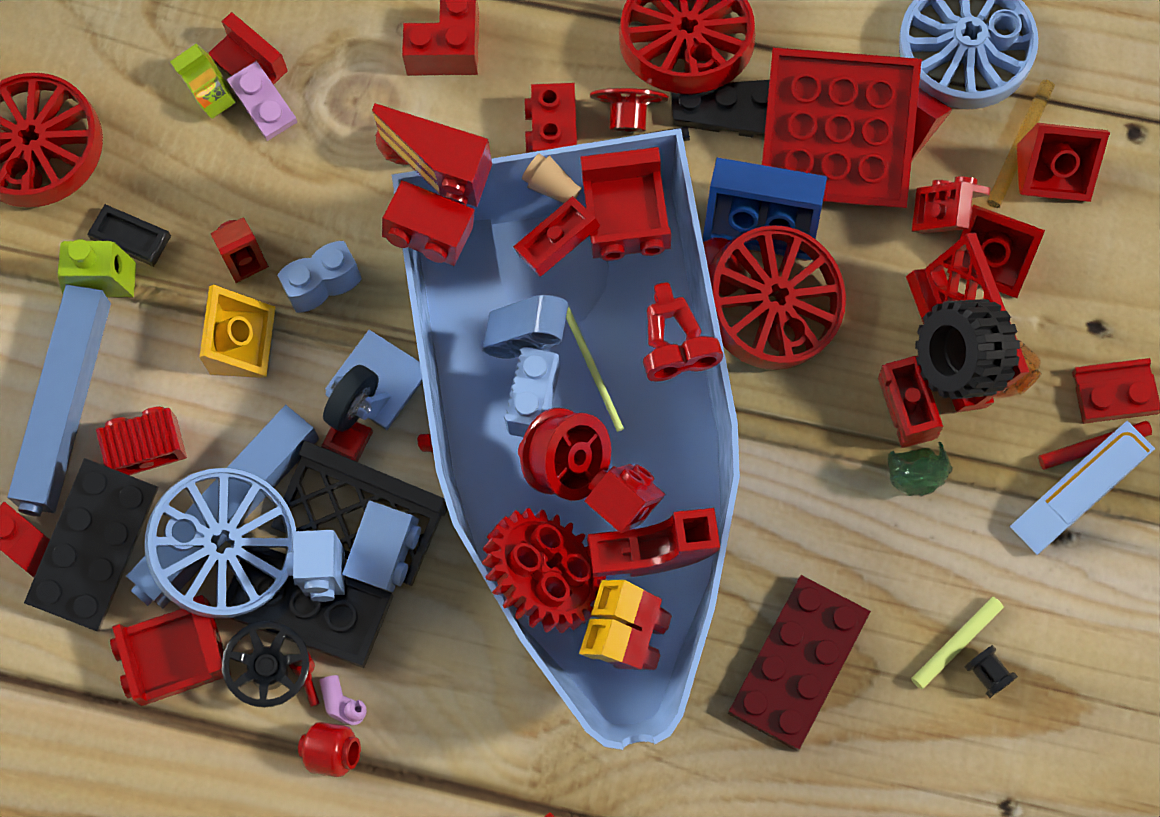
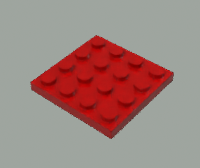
M773 47L762 165L827 176L823 201L907 208L922 59Z

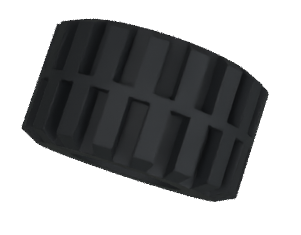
M986 299L944 301L943 304L933 306L932 312L925 314L923 317L924 325H919L917 331L919 341L915 343V349H918L916 361L917 365L922 368L920 374L923 380L929 381L928 387L933 392L938 391L939 396L943 398L962 399L995 395L997 391H1002L1007 387V381L1012 380L1015 375L1014 366L1019 364L1020 357L1017 356V349H1020V340H1016L1015 334L1018 332L1015 324H1010L1009 322L1011 316L1007 311H1001V305L996 302H989Z

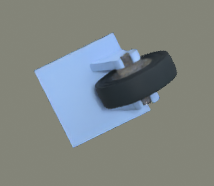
M368 330L325 388L326 396L329 399L324 408L323 420L340 432L351 428L359 418L363 420L369 418L388 430L423 382L420 362L371 330Z

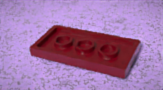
M800 575L728 714L799 752L871 611Z

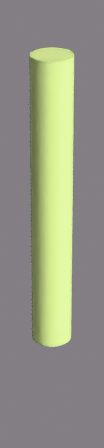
M991 597L911 678L913 683L923 690L1004 608L1002 603L995 597Z

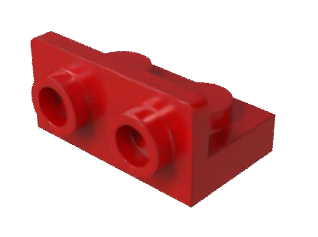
M965 176L955 177L954 182L933 180L932 186L917 188L912 232L927 234L969 229V221L972 215V198L990 196L991 188L977 185L978 179Z

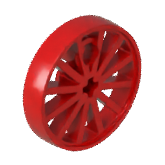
M627 0L622 11L619 26V45L622 56L636 76L647 84L664 91L679 94H696L722 87L735 79L745 69L752 57L755 46V21L748 0H721V2L705 10L709 0H696L692 10L689 11L687 0H678L679 12L669 0ZM647 3H653L660 12L643 6ZM731 12L739 15V17L721 19ZM634 21H638L649 25L629 27L630 24ZM742 33L746 37L745 40H740L726 34ZM653 41L640 50H636L633 43ZM715 48L734 54V56L726 61ZM664 52L668 53L661 67L649 62ZM678 59H684V73L672 71ZM701 60L705 61L706 63H697V61Z
M23 73L1 80L0 103L6 102L17 124L0 116V129L5 131L0 132V164L5 161L0 170V202L17 207H40L53 204L70 196L89 179L101 156L103 132L96 111L88 99L74 85L54 75ZM41 91H53V94L39 113ZM23 92H28L26 120L12 98ZM73 99L78 103V105L56 116L66 100ZM82 119H87L88 121L87 130H63ZM64 144H86L81 157L60 146ZM57 158L73 166V168L59 179L49 160ZM38 165H42L51 181V184L41 188L42 174L37 168ZM27 169L21 179H15L19 171Z
M772 225L755 228L729 241L720 249L709 265L708 271L723 347L739 360L763 369L780 370L792 368L818 355L837 334L843 321L846 306L844 281L839 267L831 254L810 235L786 226ZM772 239L787 243L779 270L777 268ZM752 240L759 242L764 269L744 243ZM800 249L813 261L788 281L797 252ZM731 254L736 256L751 278L725 267V263ZM817 268L820 269L827 284L825 286L794 289L797 284ZM720 279L743 289L747 294L720 297ZM774 296L776 301L771 302L769 297ZM828 296L830 298L829 313L800 299ZM749 306L752 308L747 315L732 327L729 326L722 311V308ZM799 314L819 322L825 327L819 339H817L806 321ZM759 316V328L753 345L750 347L737 336V333ZM784 324L793 329L795 334L794 341H791L785 335L783 330ZM767 339L770 346L779 351V356L763 353ZM804 343L806 351L794 355L792 350Z

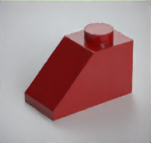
M244 217L238 220L226 221L216 231L210 233L235 283L269 267Z
M3 502L0 505V550L34 578L50 539L6 502Z

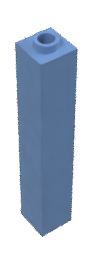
M65 284L7 497L19 507L18 511L23 514L41 516L42 512L54 514L56 512L111 304L102 290Z
M285 404L227 468L251 473L275 488L300 461L301 456L298 454L304 441L315 444L319 437L309 423ZM218 479L202 494L216 522L218 514ZM228 479L227 523H229L250 489L249 484ZM261 491L257 492L236 528L266 498V495ZM193 503L185 513L194 516L200 524L206 527L201 514ZM178 522L172 527V536L177 541L186 543L193 539L194 530L189 523ZM223 533L216 539L211 538V543L217 545L216 551L226 541V535ZM169 546L156 547L162 569H166L202 549L193 547L187 551H176ZM145 555L126 575L135 584L131 592L147 606L154 601L163 609L171 600L165 596L155 583L148 568ZM207 557L185 567L167 579L180 591L203 566Z

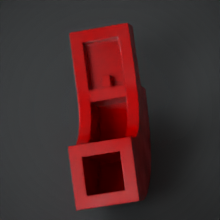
M714 508L673 512L669 519L652 526L631 529L623 533L613 531L593 533L587 536L592 577L629 573L631 577L666 572L702 561L720 549Z

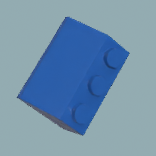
M717 157L709 190L703 242L716 237L732 240L749 230L772 225L791 227L816 239L827 176ZM772 239L775 254L784 256L787 243ZM757 240L744 243L748 250L761 252L760 244ZM800 249L798 250L796 258L812 260L805 252Z

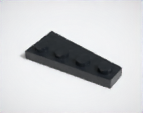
M770 80L729 82L717 89L696 94L671 92L673 125L688 126V128L713 132L727 130L739 132V136L751 138L754 135L765 136Z

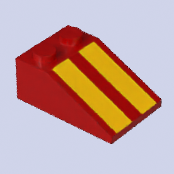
M374 103L372 112L380 137L441 196L465 206L469 204L478 207L492 167L488 139Z

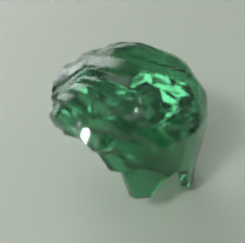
M938 442L939 455H936L930 448H921L903 453L890 452L888 454V468L892 485L908 496L920 497L931 494L943 486L953 470L943 444Z

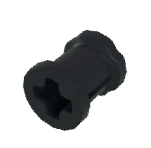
M993 645L964 666L967 671H973L987 688L986 695L989 699L1018 677L1015 672L1010 673L995 655L996 648Z

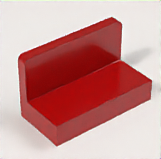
M233 12L222 20L227 36L208 54L214 63L229 76H233L255 61L259 63L273 85L288 72L282 54Z

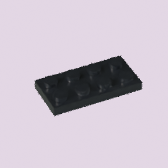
M84 458L24 604L94 631H100L159 487Z
M267 547L245 548L246 551L279 570L282 569L286 554ZM240 560L239 563L256 593L260 596L274 583V579L254 566ZM235 575L226 592L227 607L249 602ZM289 576L279 592L267 603L254 611L229 619L245 625L264 621L281 623L294 630L302 638L307 648L365 668L393 599V594L345 576V595H334V600L312 601L311 596L306 597L299 586L294 584L293 576ZM260 629L275 636L280 632L273 629ZM286 635V640L295 643V641L291 637Z

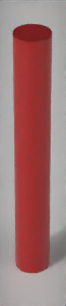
M1148 421L1132 425L1143 437L1152 435V428ZM1115 431L1039 455L1040 466L1043 470L1088 456Z

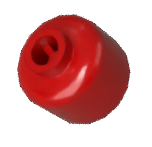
M317 722L299 740L298 754L302 758L304 767L312 774L343 777L350 769L356 767L360 758V740L355 737V733L349 726Z

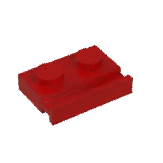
M1150 358L1075 367L1072 375L1075 377V389L1083 424L1158 415L1160 413V400L1155 377L1150 368Z

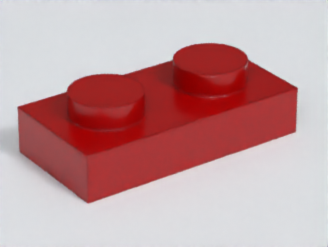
M572 196L513 247L517 254L541 277L597 230L600 224L596 217Z

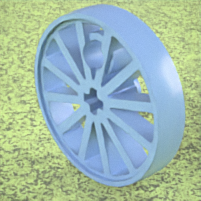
M913 0L904 15L900 29V57L914 58L912 52L940 51L922 61L919 88L949 107L978 109L1003 101L1020 87L1028 76L1038 51L1037 26L1032 13L1022 0H987L977 17L972 16L970 13L969 0H959L960 17L954 15L944 0ZM995 4L1003 8L994 12L990 17L989 23H985ZM931 5L944 24L921 14V12ZM911 26H914L935 37L914 38L909 35V30ZM998 29L1006 30V29H1007V30H1009V32H1010L1011 34H1009V35H1002V34H999L996 30H998ZM1025 50L1024 61H1019L1000 51ZM952 60L939 83L926 74ZM961 63L964 65L965 91L948 87ZM991 64L1015 76L1005 82L999 77ZM974 65L991 89L985 91L976 90Z
M232 468L202 470L188 475L175 483L164 493L154 507L145 533V555L148 568L155 583L165 596L177 606L190 613L209 618H231L244 615L267 603L289 577L287 573V553L293 552V531H296V526L291 511L282 496L263 479L251 473ZM208 479H218L217 522L195 483ZM228 479H234L249 484L250 489L229 523H227ZM183 489H186L206 527L200 524L194 516L182 513L169 505L170 501ZM261 491L270 499L275 508L237 529V525L257 492ZM162 514L171 519L165 526L164 537H158L156 535L158 524ZM281 516L286 531V538H242V536L259 526ZM178 522L189 523L194 530L193 539L186 543L177 541L172 536L173 525ZM223 533L226 535V542L231 544V548H225L222 553L216 551L217 545L211 543V538L216 539ZM169 546L176 551H187L193 547L202 549L166 569H162L156 547ZM243 548H286L282 569L279 570ZM207 557L185 595L181 594L167 579L185 567ZM238 559L271 576L274 579V583L259 596ZM214 563H216L217 573L216 607L193 601L194 596ZM227 565L236 576L249 602L232 607L226 606Z

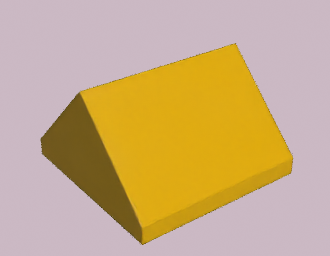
M216 285L209 286L199 358L210 375L267 377L275 306Z

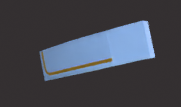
M1126 421L1010 527L1039 555L1096 502L1100 501L1152 453L1155 448Z

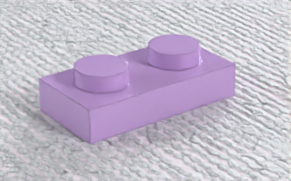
M257 61L226 79L229 87L267 141L297 123L295 115Z

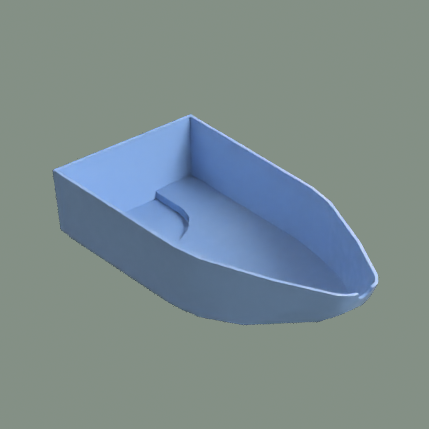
M681 128L492 158V167L478 207L466 205L475 209L473 229L455 266L445 262H433L426 258L423 253L408 247L402 248L436 473L452 524L491 592L498 584L485 578L492 568L482 564V561L489 555L482 549L489 541L487 538L488 534L505 516L509 517L515 510L522 514L527 508H530L534 515H536L543 509L547 514L548 520H551L558 514L560 525L565 527L571 522L573 523L572 533L575 536L582 533L586 535L582 542L585 547L588 546V534L617 531L584 502L586 498L569 501L555 494L540 493L534 490L524 478L518 455V447L523 437L510 435L506 429L504 416L507 414V401L510 400L509 393L512 392L511 386L514 385L513 378H515V371L517 370L516 364L519 363L518 357L511 359L497 358L483 351L489 313L501 307L537 295H552L568 302V307L574 316L624 429L619 432L616 431L567 320H565L562 342L558 345L542 349L543 351L558 354L560 360V372L551 408H565L574 413H587L597 417L605 425L611 441V460L608 471L613 466L620 467L627 464L635 466L638 464L653 475L654 481L652 483L666 494L641 525L632 529L661 523L669 519L673 512L706 508L715 509L720 549L712 556L682 568L637 577H631L630 573L606 576L605 580H626L661 598L660 607L672 615L668 630L664 634L652 633L649 645L658 649L661 654L655 670L617 669L613 667V664L600 659H591L580 655V648L589 620L585 624L582 623L574 631L569 627L564 633H559L555 626L547 633L544 631L541 621L534 628H531L529 616L524 615L517 620L515 618L517 608L513 605L504 608L503 603L506 600L504 594L494 595L519 640L586 733L604 747L621 750L632 743L651 742L655 745L668 738L684 715L716 606L740 478L738 421ZM659 147L663 192L668 226L671 229V249L664 250L662 253L654 256L635 253L627 254L623 258L613 261H606L602 258L593 259L589 235L541 277L517 254L513 246L563 205L562 202L527 188L528 183L521 179L526 168L537 154L540 153L546 158L551 156L565 173L582 188L576 199L586 208L580 156ZM416 171L391 175L394 194L401 180H404L440 195ZM668 282L674 298L683 297L686 299L691 312L702 330L700 336L718 339L723 352V359L718 365L710 369L696 372L685 371L674 378L654 382L647 378L643 365L644 357L656 349L648 345L647 308L649 305L655 304L654 286ZM674 317L665 319L664 340L679 346L686 340V333Z

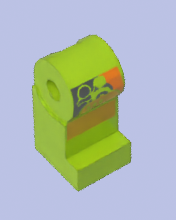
M197 43L170 61L176 72L184 79L196 101L210 118H215L236 103L229 85L213 59Z

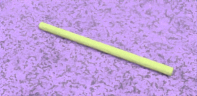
M568 307L566 320L616 431H622L624 427L574 316Z

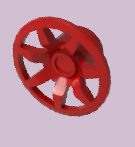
M607 88L590 93L591 99L611 104L610 130L617 132H645L647 105L650 103H663L669 100V96L662 92L637 88Z

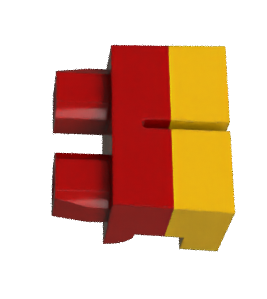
M601 580L591 613L592 616L599 619H589L579 654L613 664V667L617 669L655 670L661 654L658 649L650 646L649 642L652 633L664 634L668 630L672 615L660 607L661 598L626 580Z

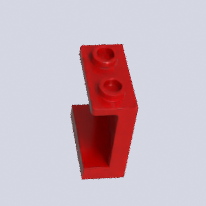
M659 147L580 156L586 209L596 217L600 224V227L590 235L593 259L602 258L606 261L621 259L627 254L635 253L654 256L662 253L664 250L671 249V229L668 226L663 192Z
M203 595L193 598V601L211 606V603ZM179 609L129 627H124L121 624L112 626L115 638L110 639L111 649L116 661H122L125 675L120 676L122 689L127 698L132 697L133 701L140 706L224 678L222 673L224 647L215 618L203 617L184 609Z

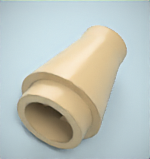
M540 153L531 161L521 178L528 183L527 188L563 204L572 196L577 198L582 190L551 156L546 158Z

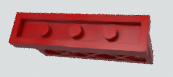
M967 233L926 268L913 270L906 276L923 324V317L927 312H932V307L936 304H943L944 301L975 300L978 283L981 284L984 292L983 299L989 300V302H996L1001 305V311H1006L976 233ZM966 249L971 258L969 269L962 266ZM944 267L950 269L948 279L945 274ZM960 275L967 278L965 295L958 292ZM1021 348L1017 349V356L1020 358L1018 366L1013 368L1015 375L1012 380L1007 381L1006 388L1030 372ZM997 391V394L991 396L952 399L956 413L985 409L994 403L993 397L1002 391Z

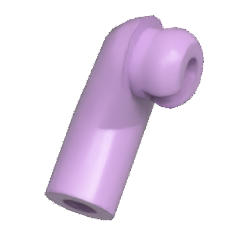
M338 675L324 677L319 680L325 709L330 717L346 725H357L363 721L367 713L365 704L360 700L355 701L343 696Z

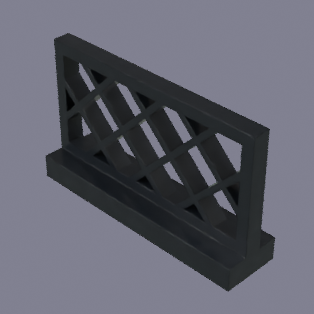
M304 441L298 454L301 456V459L283 498L289 509L303 504L310 523L296 528V531H307L312 528L313 531L320 530L319 525L338 518L345 536L339 540L342 545L348 543L351 551L357 532L350 535L343 515L362 507L365 512L369 500L376 502L385 499L390 502L393 509L399 510L397 506L399 505L409 509L405 513L411 515L418 513L426 516L430 520L425 532L419 537L418 542L420 541L417 551L415 552L414 549L409 548L412 562L403 583L412 586L440 519L447 512L448 508L445 499ZM310 468L320 472L326 487L306 495L302 480L307 469ZM328 476L339 480V482L331 485ZM348 484L354 486L360 502L340 509L334 490ZM299 491L301 498L294 500L297 492ZM363 491H366L375 496L365 499ZM328 493L335 512L316 520L309 501ZM281 516L274 518L271 527L286 533ZM345 550L346 559H348V556L350 554V552L347 550Z

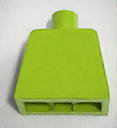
M83 239L61 242L58 280L62 294L66 284L102 290L107 298L134 297L136 262L115 242L86 241Z

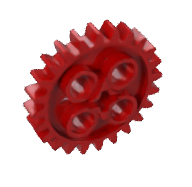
M527 508L522 514L515 510L509 517L505 516L488 534L487 538L489 541L482 550L489 555L482 561V564L492 568V570L485 578L486 580L497 582L498 586L492 593L494 595L504 594L506 597L503 603L504 608L512 605L517 608L515 614L517 620L524 615L529 616L531 628H534L541 621L544 631L547 633L555 626L559 633H564L569 627L574 631L592 617L591 613L601 580H605L606 576L592 577L588 546L585 547L582 544L586 535L582 533L575 536L572 533L573 523L570 522L563 527L560 525L558 514L551 520H548L545 510L541 509L534 515L533 511Z

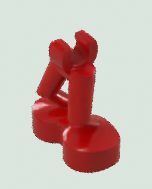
M668 282L655 285V304L649 305L647 308L648 345L656 349L643 359L647 378L654 382L665 381L676 377L681 372L703 371L718 365L723 359V352L718 339L700 336L702 330L691 312L686 299L683 297L674 298ZM674 317L686 333V340L682 345L670 344L664 340L665 319Z

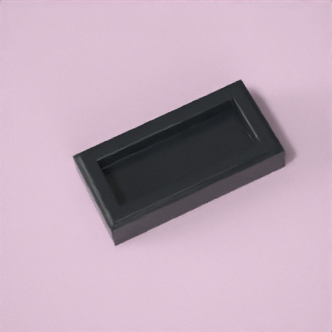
M104 204L87 234L90 240L115 242L130 257L153 267L171 238L169 231Z

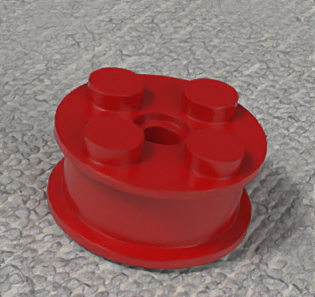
M551 408L542 412L531 422L518 447L522 473L527 483L540 493L555 494L569 501H577L588 497L592 492L588 488L590 482L601 470L608 471L610 465L611 441L605 425L591 414L574 413L565 408Z

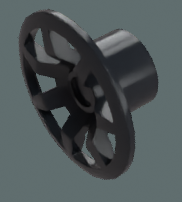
M257 622L244 627L232 637L223 653L222 673L226 685L236 698L254 707H274L287 702L300 691L308 676L309 655L302 638L294 630L278 622ZM273 629L280 632L273 640L271 646H264L256 633L257 630ZM250 634L254 648L251 655L233 652L237 643L244 636ZM286 635L295 641L301 654H282L280 650ZM230 658L247 665V672L243 673L235 682H233L229 671ZM302 661L301 673L296 683L293 684L287 677L288 666ZM253 682L259 687L260 699L246 696L238 688ZM281 685L290 689L280 697L267 699L269 690L276 689Z

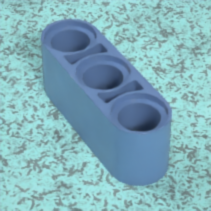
M537 295L491 311L489 313L483 351L493 357L511 359L519 357L520 349L523 347L542 350L560 344L563 337L568 302L552 295Z

